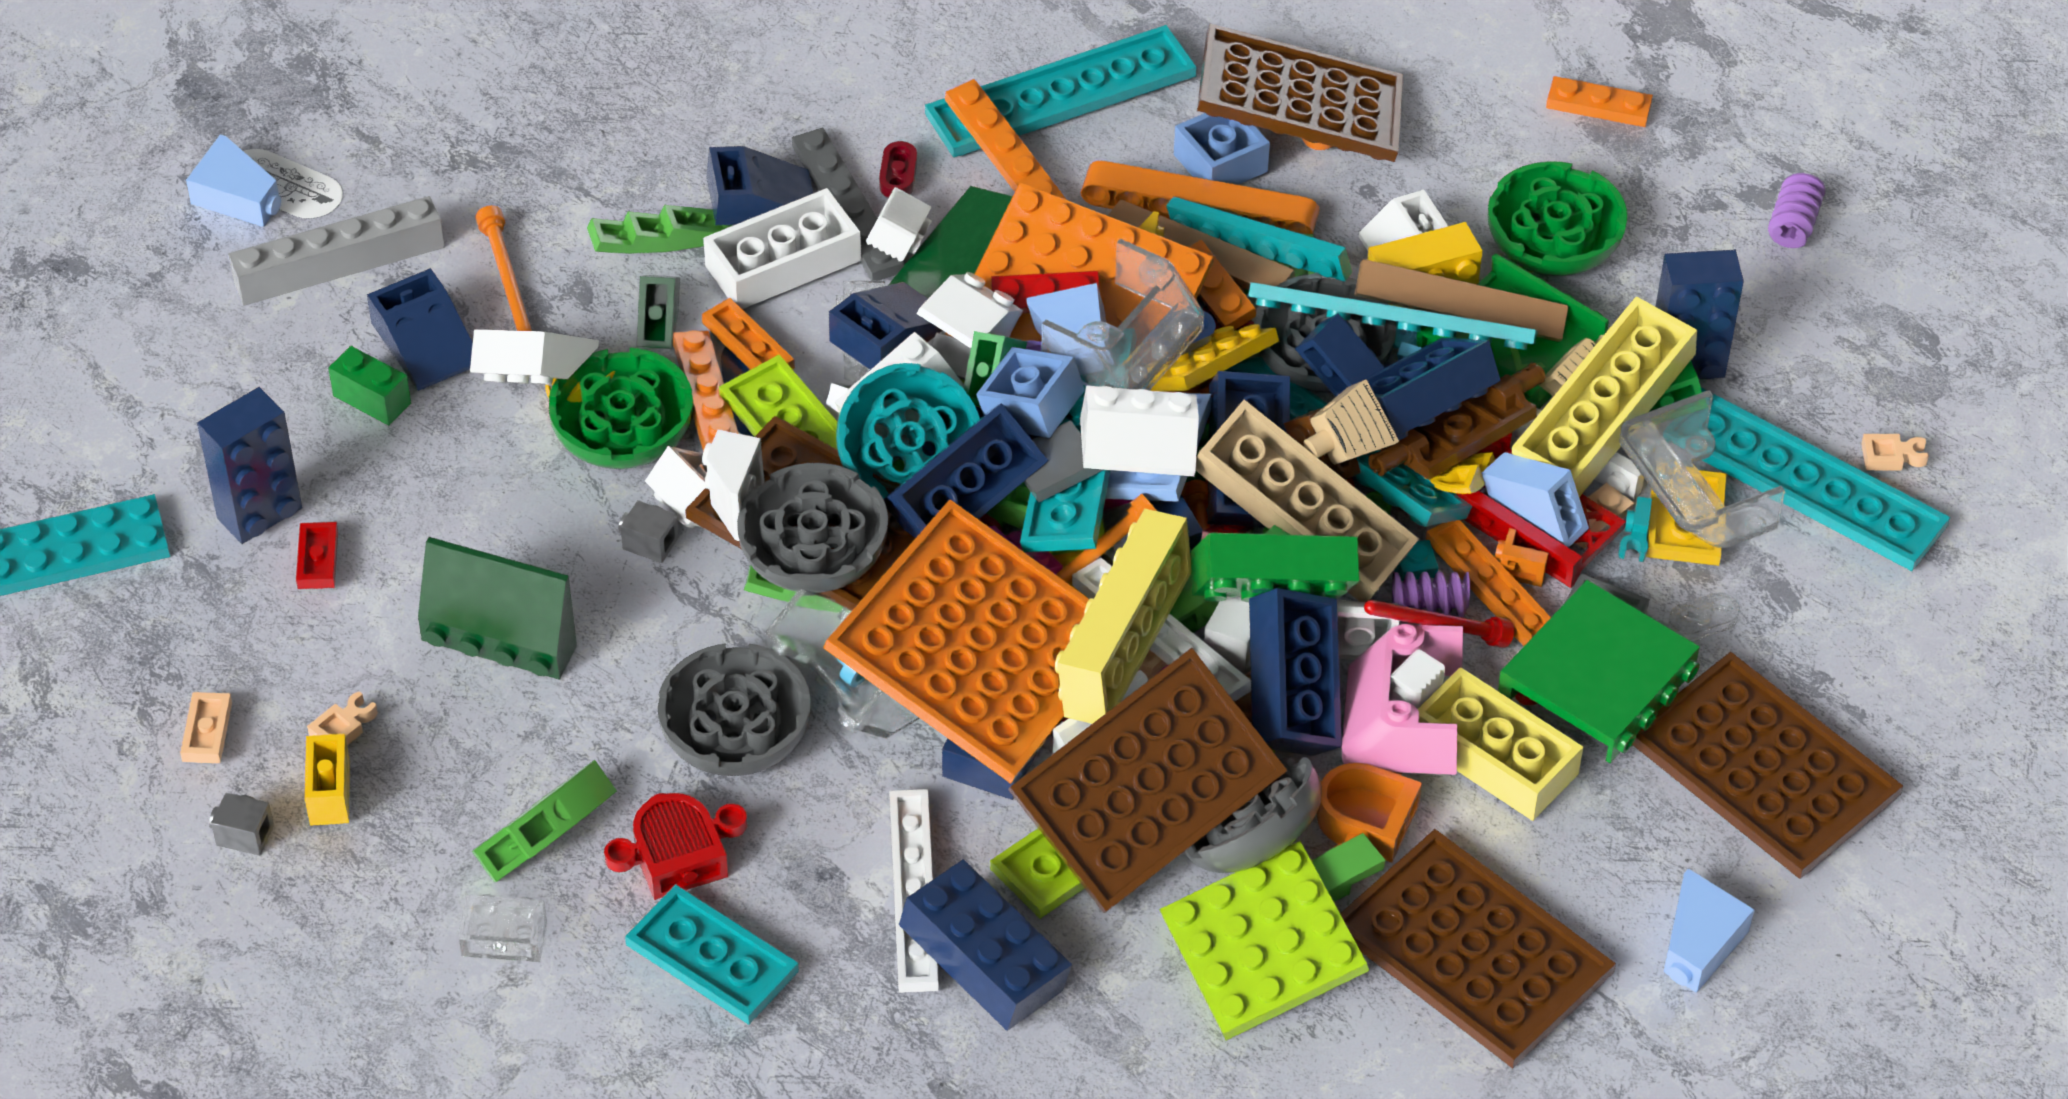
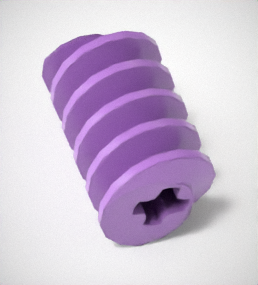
M1797 173L1783 181L1768 225L1769 235L1775 243L1787 248L1805 246L1807 238L1813 232V226L1815 225L1825 195V185L1819 178L1811 174Z
M1393 572L1392 603L1421 610L1426 608L1427 611L1437 612V609L1441 608L1443 614L1447 615L1451 614L1452 608H1456L1459 617L1464 618L1469 607V572H1466L1462 582L1457 572H1451L1448 582H1446L1442 572L1435 574L1433 582H1431L1427 572L1420 574L1418 582H1416L1413 572H1407L1403 582H1401L1398 572Z

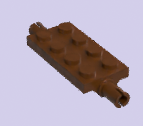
M1530 363L1527 367L1511 376L1506 374L1500 377L1501 381L1488 387L1486 394L1461 402L1462 406L1459 409L1442 412L1435 416L1436 420L1433 423L1409 430V435L1406 438L1370 455L1368 459L1370 468L1375 473L1378 472L1379 476H1383L1400 464H1404L1428 480L1436 477L1537 417L1536 405L1527 401L1524 393L1545 382L1544 370L1541 366H1536V363Z

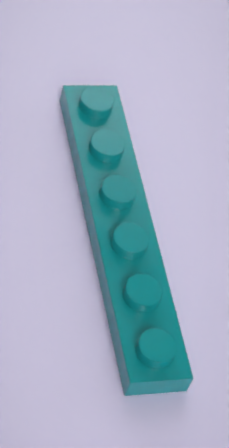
M1173 197L1166 205L1171 220L1269 260L1278 261L1297 269L1308 270L1324 277H1331L1344 282L1353 273L1346 247L1177 197Z

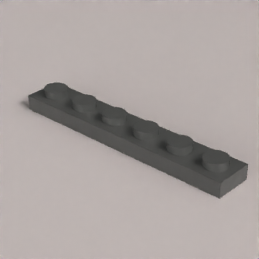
M824 128L793 136L792 147L804 168L809 170L810 178L817 190L821 191L827 188L860 231V263L872 283L897 275L903 268L904 262H898L897 257L892 258L891 254L886 255L885 251H880L878 247L874 248L872 244L868 245L866 242L878 218Z

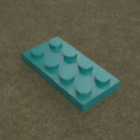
M676 884L625 936L626 946L748 1025L799 972L798 962Z

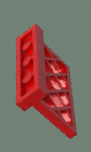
M1509 448L1506 453L1512 454V449ZM1485 485L1474 493H1456L1458 497L1472 505L1468 517L1463 520L1497 542L1499 540L1506 541L1509 528L1515 529L1514 545L1548 553L1545 572L1569 588L1575 585L1581 571L1625 529L1626 525L1625 520L1582 494L1579 498L1589 529L1574 542H1587L1588 549L1582 555H1579L1480 492L1483 488H1486ZM1589 519L1603 521L1611 527L1607 531L1591 532Z

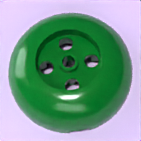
M1547 161L1522 166L1505 175L1498 182L1496 190L1489 198L1487 216L1491 235L1500 250L1509 259L1530 271L1551 276H1568L1589 271L1606 261L1616 251L1624 236L1627 224V208L1618 189L1609 180L1593 170L1588 174L1572 169V163ZM1533 218H1537L1539 222H1535Z
M630 348V352L609 354L608 349L593 352L568 379H556L549 394V418L555 435L561 444L582 461L607 469H630L657 461L668 446L676 447L688 430L693 414L692 388L683 371L666 357L639 348ZM615 371L612 379L610 376H607L611 372ZM580 382L582 401H567L574 387Z

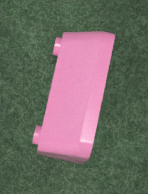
M1410 624L1395 626L1349 665L1342 737V761L1344 764L1364 763L1389 772L1456 775L1457 724L1419 723L1418 709L1413 704L1405 701H1389L1391 674L1418 649L1444 665V676H1452L1460 667L1462 668V626Z

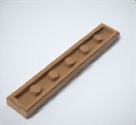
M1120 200L1107 216L1139 227L1153 212ZM1159 215L1158 226L1165 227L1164 238L1187 247L1202 239L1240 287L1249 290L1251 282L1277 286L1295 277V271L1292 268Z
M1365 259L1360 262L1354 296L1415 310L1538 330L1537 337L1560 342L1563 338L1568 305Z

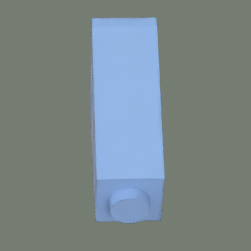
M221 134L186 179L191 204L262 227L266 225L272 215L277 214L281 206V197L278 193L276 179L227 136Z
M1097 283L1027 298V305L1037 332L1057 354L1074 357L1079 374L1111 367L1105 309Z
M1504 452L1481 473L1491 499L1565 546L1570 547L1589 529L1571 470Z
M1687 869L1682 880L1664 972L1670 975L1676 983L1685 985L1697 993L1749 933L1754 909L1692 870Z

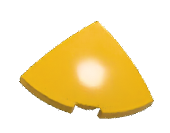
M1493 452L1473 454L1429 481L1434 484L1435 488L1446 492L1460 494L1477 492L1485 485L1481 473L1495 461Z

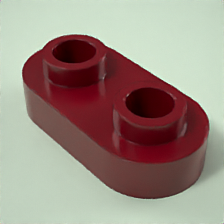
M896 141L885 147L879 175L880 192L885 197L889 198L895 187L909 195L913 192L917 169V150L914 145L905 141Z

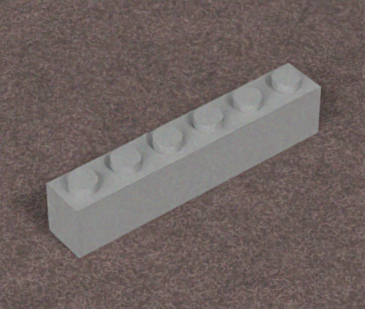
M427 196L231 252L228 255L233 281L243 306L445 247L441 219L431 197Z

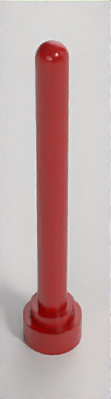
M1368 600L1364 605L1365 612L1373 616L1419 625L1462 626L1463 633L1481 636L1487 645L1506 648L1514 637V625L1511 620L1494 616L1482 622L1376 600Z

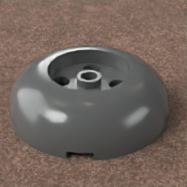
M1314 273L1297 276L1277 285V287L1389 305L1388 303L1354 296L1357 280L1350 277L1344 282L1338 279L1322 278V275ZM1281 302L1280 309L1258 305L1254 325L1259 324L1261 329L1276 328L1279 342L1259 352L1266 365L1276 375L1290 376V383L1311 391L1331 392L1295 350L1304 338L1321 322L1330 318L1326 317L1327 309L1316 308L1314 315L1291 311V303ZM1351 314L1350 320L1346 321L1351 324L1354 332L1362 342L1373 350L1379 362L1384 366L1394 348L1396 321L1386 319V325L1379 326L1362 323L1363 315Z
M826 463L798 464L770 474V480L757 489L753 487L748 492L741 504L742 507L737 518L740 546L747 561L754 570L763 578L779 587L801 593H822L836 590L862 577L881 555L888 533V513L879 491L860 480L858 473L841 466ZM828 522L836 524L837 526L829 527Z
M726 643L717 644L687 656L669 672L659 691L658 719L667 743L688 764L715 775H750L776 765L785 759L799 744L807 729L810 718V693L807 682L800 670L780 653L755 644H749L748 648H726ZM707 714L715 716L716 719L712 721Z
M1292 756L1279 759L1287 771L1186 849L1184 854L1195 865L1207 871L1233 873L1257 866L1286 849L1309 827L1321 803V781L1311 761L1303 757L1299 762H1295Z

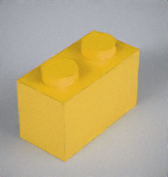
M345 734L306 736L304 798L310 826L349 823L350 758Z

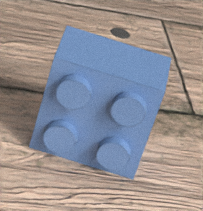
M1204 113L1175 126L1174 156L1193 177L1239 185L1268 172L1270 142L1253 125L1247 126L1238 121L1223 117H1212Z
M1012 347L976 395L983 415L1002 403L1026 434L1050 438L1085 389L1074 357Z

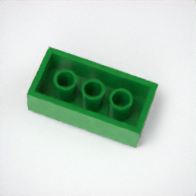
M1209 533L1191 551L1192 596H1204V600L1210 602L1224 601L1227 599V596L1241 597L1242 602H1249L1251 597L1279 588L1339 599L1359 582L1357 537Z

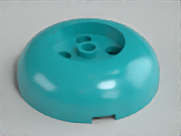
M916 363L889 365L865 377L853 388L846 398L837 422L836 443L838 454L844 468L858 473L859 479L871 488L875 487L884 499L889 494L886 488L873 477V473L883 479L902 484L980 418L969 395L947 374L939 373ZM907 409L918 412L919 420L917 423L906 420L905 412ZM881 424L887 428L888 434L885 439L875 433V425ZM903 435L909 439V445L902 442L901 437ZM930 441L935 445L936 450L933 456H927L923 453L922 445L924 442ZM894 457H899L904 461L903 471L898 472L893 468L892 461Z

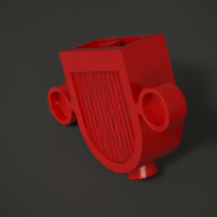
M681 793L656 794L639 808L634 817V843L625 838H616L606 844L604 848L606 866L610 870L620 873L626 872L640 864L654 900L663 898L675 884L686 891L727 878V854L720 839L726 837L735 838L746 831V811L738 804H726L717 810L716 817L712 819L706 807L694 797Z

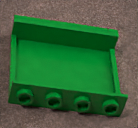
M1496 253L1492 256V271L1477 284L1568 305L1563 338L1560 342L1537 337L1535 344H1527V350L1518 349L1522 365L1541 362L1545 366L1542 368L1545 375L1577 343L1585 338L1591 339L1595 343L1600 335H1605L1608 331L1609 320L1601 313L1591 310L1576 301L1571 295L1562 293L1547 284L1542 278L1535 277L1520 268L1513 261L1506 260ZM1421 326V332H1417L1416 346L1423 348L1440 338L1451 337L1433 335L1434 327ZM1457 331L1456 338L1469 339V333ZM1492 337L1490 345L1499 377L1506 374L1511 376L1518 372L1516 371L1510 347L1504 346L1505 339ZM1539 385L1524 393L1526 400L1536 405L1538 409L1552 397L1551 394Z
M1586 580L1500 671L1498 692L1511 700L1520 692L1608 746L1605 761L1611 763L1620 752L1625 754L1629 751L1638 732L1641 729L1647 730L1653 724L1658 710L1663 705L1668 707L1674 701L1679 687L1684 682L1690 683L1694 679L1700 668V664L1697 663L1700 646L1589 580Z

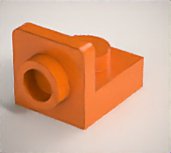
M1509 528L1506 541H1498L1495 558L1517 582L1542 587L1548 553L1514 545L1516 530Z

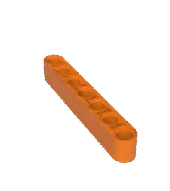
M1094 161L1089 165L1080 192L1083 200L1093 206L1113 209L1120 200H1124L1148 211L1159 212V215L1170 219L1166 205L1173 197H1177L1299 234L1314 233L1320 212L1318 204L1307 197L1108 161Z

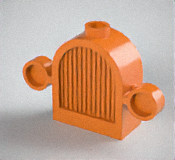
M1347 763L1329 771L1321 781L1322 797L1317 812V821L1322 832L1329 839L1337 843L1333 848L1364 833L1385 861L1393 863L1419 807L1422 783L1404 777L1400 772H1389L1364 763Z

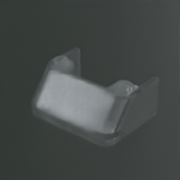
M1120 238L1116 244L1115 284L1145 298L1118 328L1106 322L1094 321L1084 325L1076 334L1045 319L1042 323L1041 352L1074 357L1082 383L1085 386H1108L1112 388L1145 389L1150 391L1202 332L1204 328V311L1169 260Z

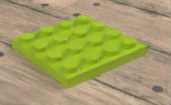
M1301 841L1288 846L1279 854L1257 866L1235 872L1159 909L1226 1041L1369 971L1361 951Z

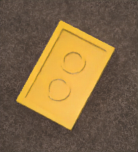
M1653 465L1650 491L1652 504L1647 531L1648 550L1646 557L1719 566L1722 550L1726 473Z

